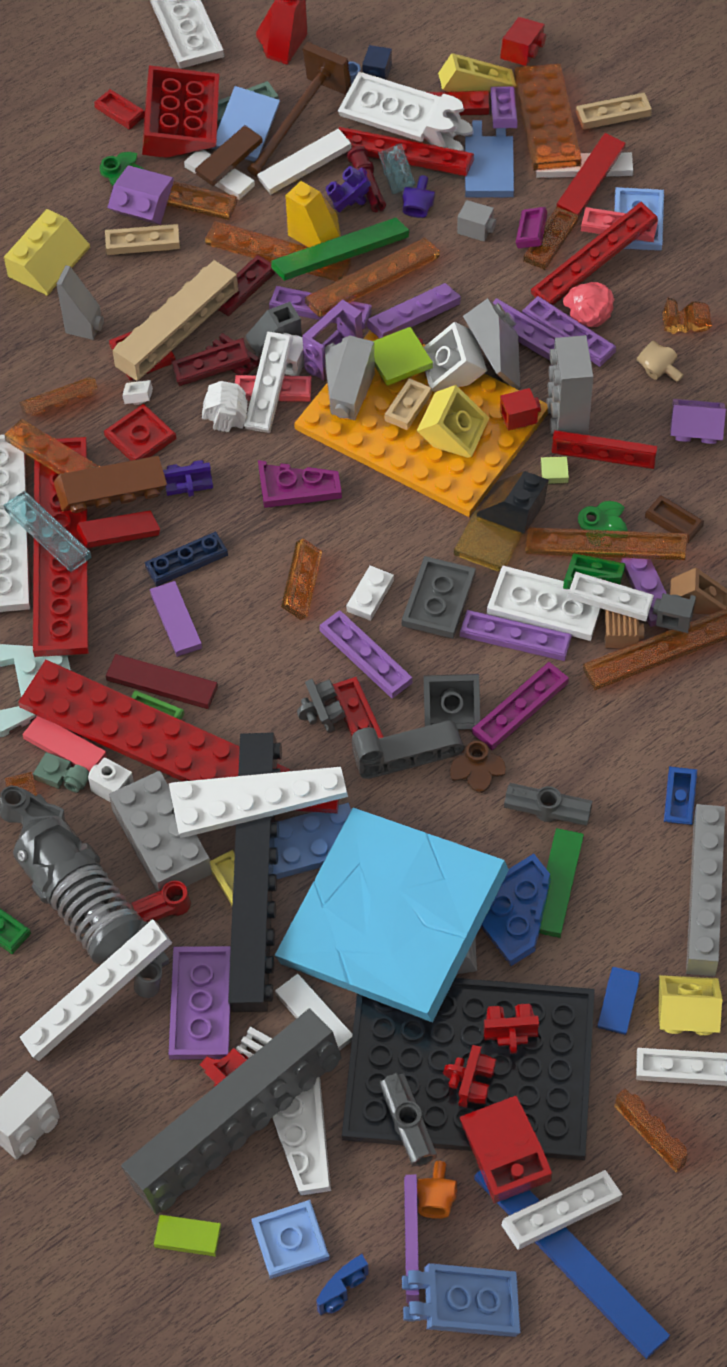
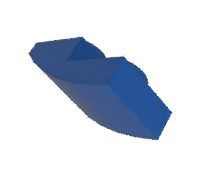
M362 1254L343 1266L322 1289L316 1300L317 1311L320 1316L326 1312L332 1314L340 1310L345 1305L344 1302L348 1300L346 1287L353 1288L365 1281V1276L369 1275L368 1263Z

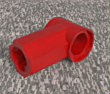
M174 880L166 883L162 890L131 904L134 911L145 922L149 923L152 919L157 921L169 915L179 916L185 914L190 909L191 901L185 884ZM175 895L182 896L178 901L170 900Z

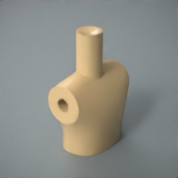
M654 340L645 347L636 359L645 368L646 373L654 380H657L664 373L677 383L683 377V374L672 366L677 359L676 352L669 347L659 345Z

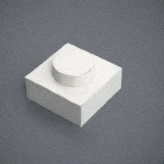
M151 380L126 383L122 395L124 404L133 403L140 405L150 401L153 390Z

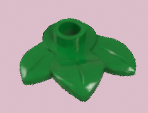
M122 152L116 157H105L99 166L101 175L109 178L112 186H114L128 165L140 169L143 168L135 164L137 153Z
M604 501L597 507L587 506L579 512L578 524L586 531V538L591 546L604 550L607 538L619 539L628 535L627 526L619 517L625 509L622 504L614 501ZM593 515L596 520L591 522L587 519V516Z

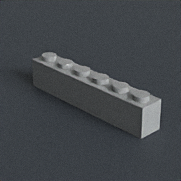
M696 804L693 821L686 974L715 977L719 962L725 806Z

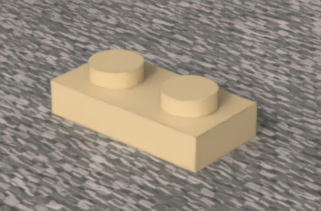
M409 378L386 411L385 421L408 430L432 395V388Z

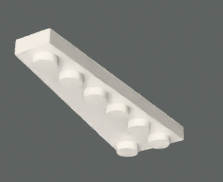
M341 767L169 783L180 838L348 797Z

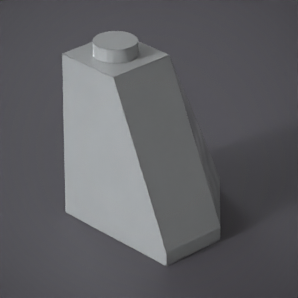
M347 336L342 339L341 343L336 345L331 343L325 347V366L331 414L339 418L355 420L375 376L374 342L354 336Z

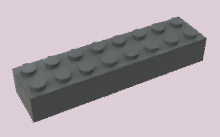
M310 1008L307 1009L121 1165L134 1191L155 1215L162 1210L169 1209L175 1203L176 1198L184 1191L194 1188L203 1175L209 1170L216 1169L233 1150L240 1149L245 1144L247 1138L255 1131L265 1128L270 1119L279 1111L286 1110L297 1095L311 1089L316 1083V1078L321 1077L325 1072L332 1071L338 1065L342 1057L333 1031Z

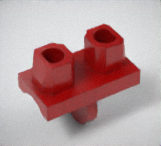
M531 1004L515 1006L516 1017L504 1018V1009L501 1006L488 1007L487 1017L484 1020V1040H497L498 1046L509 1045L510 1054H517V1045L528 1044V1037L538 1036L539 1019L538 1016H534Z
M472 1045L466 1068L463 1067L465 1060L457 1057L455 1064L445 1065L443 1074L450 1079L449 1087L456 1089L458 1083L462 1082L458 1106L465 1108L468 1107L469 1102L485 1104L489 1085L476 1082V1074L492 1078L496 1066V1059L481 1054V1047Z

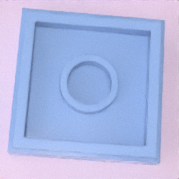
M310 1200L251 1219L270 1279L329 1260V1254Z

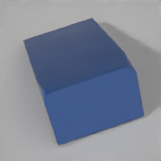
M669 766L664 822L692 825L697 769Z
M612 967L597 1028L627 1034L640 982V973Z

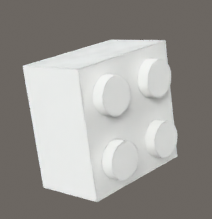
M28 1072L23 1074L0 1097V1146L16 1160L22 1154H28L36 1145V1140L44 1133L52 1131L60 1118L53 1094Z

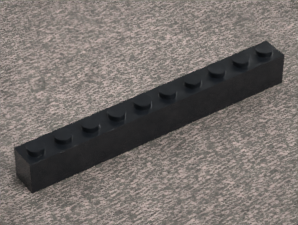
M274 732L240 734L238 776L281 772L280 768H277V760L282 759V745L277 743ZM275 815L236 824L228 1003L233 1012H268V1002L273 1001V985L269 984V974L274 973V957L270 956V946H275V929L271 928V919L276 918V902L272 901V891H277V875L273 874V865L278 864V848L274 847V838H279V822L275 821Z

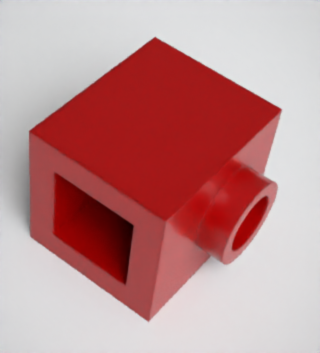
M530 388L500 395V414L508 431L538 423V412H541V405L538 397L533 396Z

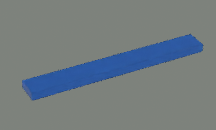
M479 1171L474 1175V1180L490 1195L482 1173ZM528 1190L499 1201L497 1204L510 1216L540 1200ZM566 1227L535 1242L646 1359L669 1340L670 1335Z

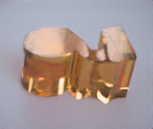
M669 297L667 298L662 312L664 331L675 334L678 331L687 333L690 329L694 332H704L711 328L712 320L708 304L692 301L682 311H678L677 301Z

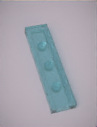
M25 491L4 504L5 511L70 572L91 558V552Z

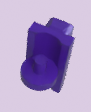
M349 166L342 174L345 182L341 186L336 181H332L326 186L327 195L332 200L334 209L338 212H341L347 205L352 206L355 202L362 206L367 202L364 195L369 191L368 187L371 186V183L367 178L368 173L363 167L357 170Z
M203 460L193 461L190 466L180 467L177 464L169 465L166 470H163L167 483V496L188 492V496L192 497L194 496V491L213 488L209 462L205 463Z

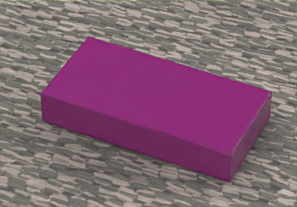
M546 207L522 210L515 242L518 249L542 245L548 214Z

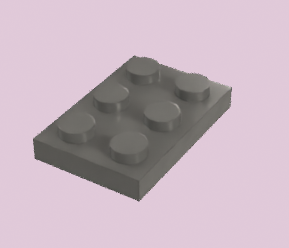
M424 556L401 620L402 626L454 639L476 575V568Z

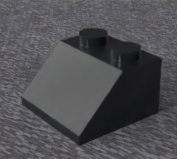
M523 471L498 481L477 511L476 516L525 534L545 503L549 480Z

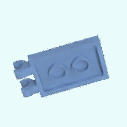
M472 120L473 134L472 136H465V152L474 153V161L467 176H465V197H514L513 136H506V128H496V136H482V120Z
M429 1263L424 1267L425 1272L409 1270L408 1276H402L403 1290L425 1289L426 1303L410 1301L409 1307H403L404 1321L427 1320V1329L510 1337H516L520 1334L517 1275L515 1271Z

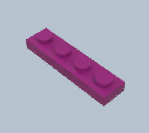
M550 662L546 663L472 728V734L484 742L491 750L495 749L568 684L569 677Z

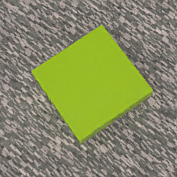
M411 327L373 341L375 368L386 386L433 368L432 360Z

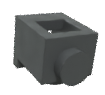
M663 593L661 599L656 598L653 608V614L657 615L656 626L688 633L694 613L696 596L691 595L690 599H686L679 595Z

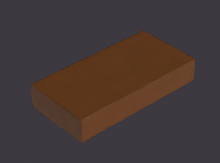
M662 495L645 512V518L687 543L704 526V520Z

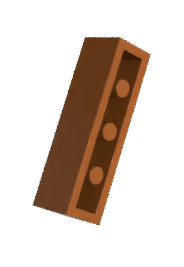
M159 456L63 473L54 481L62 512L71 510V513H79L85 511L87 507L95 505L96 508H104L110 506L111 502L120 501L121 504L135 501L136 497L145 496V499L155 498L167 486Z

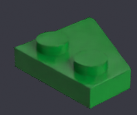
M573 553L564 579L563 589H570L575 572L620 585L624 575L625 563Z

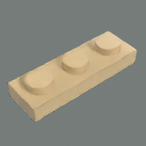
M645 93L576 106V114L583 130L649 117L652 112Z
M178 224L105 230L107 255L180 249Z

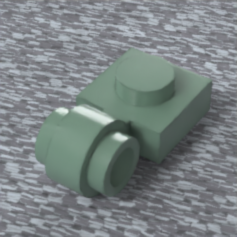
M48 752L45 753L33 773L34 780L57 789L60 788L64 781V786L75 793L84 789L89 775V771L83 766L75 765L72 767L70 761Z

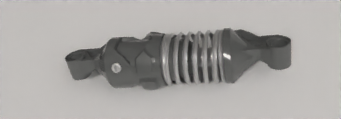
M8 786L2 790L0 796L1 818L9 823L18 822L23 825L13 850L15 860L33 882L32 889L40 900L45 904H50L54 910L58 911V915L64 919L65 925L70 926L71 933L76 934L77 940L82 942L84 949H87V953L92 961L97 964H103L147 925L148 922H145L132 909L131 904L126 902L125 896L120 894L119 889L108 878L107 873L103 871L100 865V857L91 845L83 843L66 822L63 808L48 804L41 794L35 796L18 786ZM115 897V901L109 903L111 898ZM118 905H121V909L114 911ZM88 922L91 924L90 926L84 928ZM164 952L159 954L134 977V990L139 996L151 998L158 994L161 984L162 967L169 964V958Z

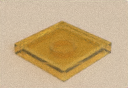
M475 510L454 549V555L500 572L502 565L506 566L523 533L477 517V511Z

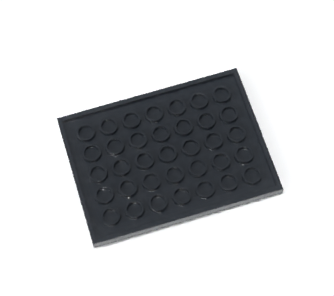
M455 978L433 1022L357 994L342 1140L403 1145L400 1135L395 1130L394 1120L379 1084L387 1076L398 1073L404 1074L415 1102L421 1109L422 1119L434 1148L472 1151L459 1117L517 1096L538 1138L545 1157L585 1161L595 989ZM531 1004L534 1016H538L539 1019L538 1036L528 1037V1044L517 1045V1054H510L509 1045L498 1046L497 1040H484V1020L487 1017L488 1007L501 1006L504 1009V1018L516 1017L515 1006ZM472 1045L481 1047V1054L496 1059V1066L492 1078L476 1074V1082L489 1085L485 1104L469 1102L468 1107L465 1108L458 1106L462 1082L458 1083L456 1089L449 1087L450 1079L443 1074L445 1065L455 1064L457 1057L465 1060L463 1067L466 1068ZM405 1116L401 1121L409 1124L414 1122L415 1118Z

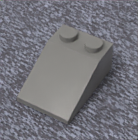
M487 298L463 315L496 374L511 387L519 389L518 334L513 327L516 325V322L509 312L506 313L499 303L494 305Z

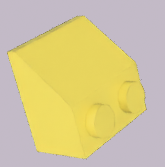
M457 385L435 392L417 432L434 448L469 458L472 457L489 417Z
M659 975V1026L661 1030L672 1034H679L683 1031H695L699 1035H711L713 1032L720 1033L722 994L718 978Z

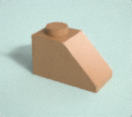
M691 569L671 579L670 595H679L686 599H690L691 595L696 596L695 614L727 615V588L699 569Z

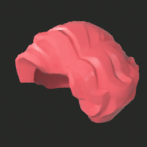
M590 282L573 287L563 298L564 305L571 309L570 317L587 328H595L602 325L611 317L614 308L612 291L606 285L599 282Z

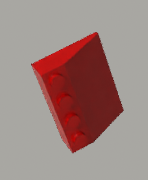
M149 65L142 155L167 158L216 147L219 74Z

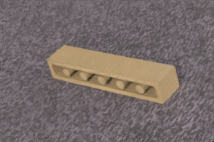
M215 260L207 267H203L197 276L191 281L186 282L179 292L168 298L161 308L154 311L143 324L136 327L125 340L115 346L112 350L115 367L136 381L141 379L238 291L237 274Z

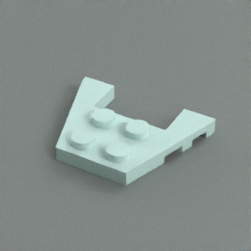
M0 644V667L15 664L21 697L45 659L71 670L68 655L34 657L33 646ZM19 706L0 710V737L10 734L9 731L19 725L21 727L26 726L37 715Z

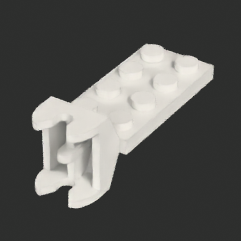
M358 72L338 109V113L342 117L423 142L425 138L431 145L464 151L460 142L454 140L456 135L467 136L473 134L472 126L467 121L462 120L458 113L464 111L462 102L456 97L444 93L442 97L362 72Z

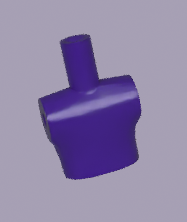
M421 175L419 177L416 188H404L402 208L404 214L417 218L427 216L429 208L433 206L435 200V192L426 190L429 180L427 176Z

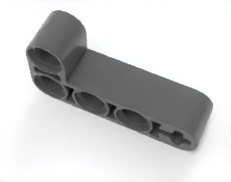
M444 721L379 739L376 730L370 727L362 728L352 735V752L360 776L364 779L375 778L459 755L464 750L462 739L454 721Z

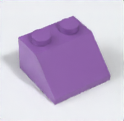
M128 165L113 186L107 208L121 215L161 225L174 178Z
M673 399L671 436H675L677 441L685 442L691 441V438H701L702 443L716 444L717 440H723L726 414L725 404Z

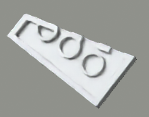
M317 1077L316 1083L311 1089L297 1095L286 1110L279 1111L272 1117L301 1196L331 1191L320 1077Z

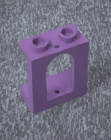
M342 299L302 336L304 368L309 374L317 376L323 381L326 379L325 347L327 345L341 343L342 339L347 336L363 339L362 312ZM337 318V330L322 344L315 341L314 338Z

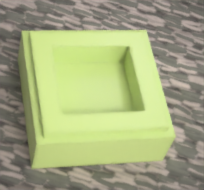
M541 457V474L543 478L549 480L548 484L568 483L567 457Z

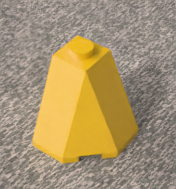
M300 181L285 195L288 236L308 248L341 236L337 213L320 191Z

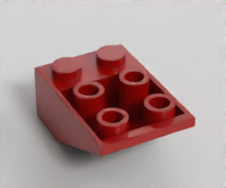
M517 1096L459 1117L493 1203L551 1182L552 1171Z

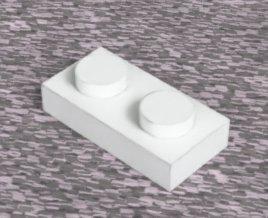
M369 566L346 605L347 612L371 621L394 582V575Z

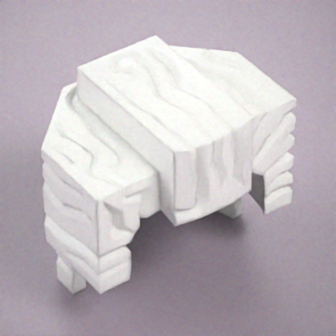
M220 381L209 385L208 392L203 401L202 419L214 421L213 429L221 430V432H229L231 427L243 429L247 415L246 392L239 384Z

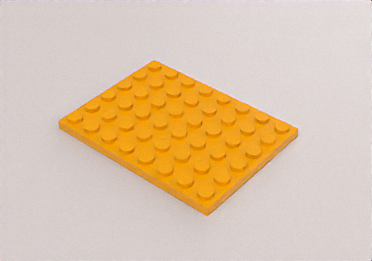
M370 330L363 339L374 341L380 338ZM375 368V376L355 420L339 418L331 414L328 385L326 384L294 423L295 430L470 517L547 416L548 408L547 403L540 401L541 412H538L537 424L508 431L500 414V395L520 390L485 373L470 385L459 387L489 417L472 457L468 458L434 448L417 432L435 392L438 391H432V395L408 430L385 421L386 411L409 378L404 379L403 382L398 381L386 386ZM425 371L409 377L412 380L429 386Z

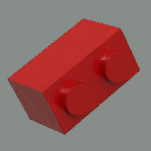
M518 17L503 37L500 59L527 66L532 58L535 59L538 49L540 47L543 48L545 44V24Z

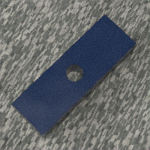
M213 532L144 563L146 570L157 587L228 556V550L217 532Z

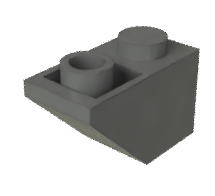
M291 302L267 310L247 333L246 339L256 356L262 354L267 331L302 337L301 318Z

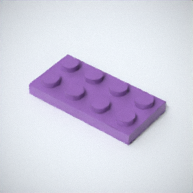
M231 946L173 947L169 1034L170 1060L205 1059L207 1056L213 1059H221L229 1053L231 1007L228 1003Z

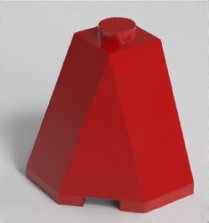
M275 0L256 32V37L263 46L266 58L288 65L308 35L306 0Z

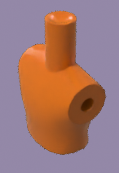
M436 1161L434 1163L432 1178L417 1180V1210L423 1217L433 1219L448 1217L451 1206L456 1200L457 1181L445 1179L447 1164L444 1161Z

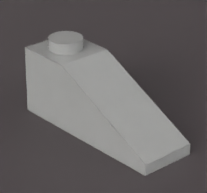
M66 265L56 284L65 333L94 340L97 331H101L104 324L100 305L71 266Z

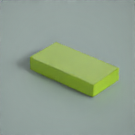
M160 1215L154 1247L216 1257L221 1223Z

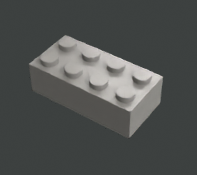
M584 335L555 338L554 349H550V363L552 366H549V379L552 382H548L549 398H547V412L552 414V418H550L551 434H554V430L588 435L593 371L587 337Z
M160 770L109 794L112 811L157 892L162 890L169 881H180L185 886H188L212 874L209 856L197 835L180 838L170 788Z

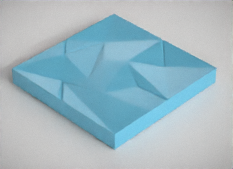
M352 808L315 881L311 885L277 949L275 957L284 966L433 1022L509 869L503 859Z

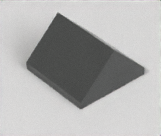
M479 674L424 675L425 726L444 721H454L458 729H472L480 722Z

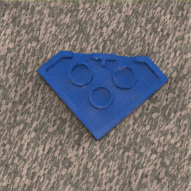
M535 854L530 855L509 869L481 925L483 931L510 966L535 952L551 877Z

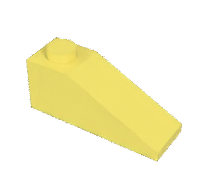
M451 53L438 73L442 90L447 92H491V87L513 86L514 89L516 87L512 69Z

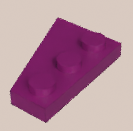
M258 460L264 508L342 498L338 471L311 467L303 470L290 468V464L281 463L280 466L267 465V461Z

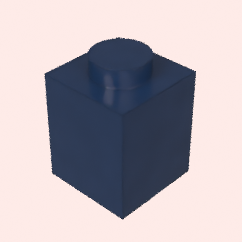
M369 45L362 64V73L387 80L392 67V49Z

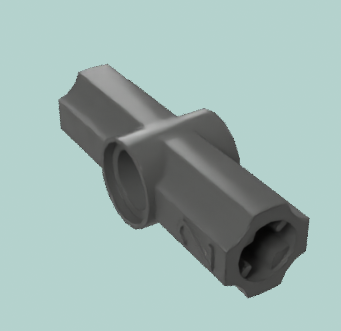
M509 783L504 808L535 814L544 822H552L558 819L587 826L593 801L561 794L559 790L552 786L537 789ZM548 802V803H552L553 805H552V806H546V805H544L543 803Z
M398 1073L389 1075L379 1084L394 1120L395 1130L400 1135L412 1167H421L429 1164L437 1158V1154L423 1122L421 1109L415 1102L405 1075ZM405 1116H411L415 1118V1121L407 1124L402 1122L401 1119Z

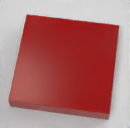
M144 403L104 430V436L130 461L151 457L177 439L176 433Z

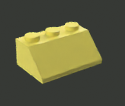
M46 209L4 256L7 275L48 296L57 286L56 284L65 266L73 268L90 248V244L67 218Z

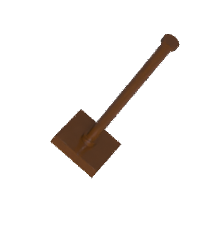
M306 42L302 50L307 79L311 80L312 83L256 161L248 166L247 169L250 174L258 177L257 174L262 172V167L321 85L344 95L348 93L351 87L348 58Z

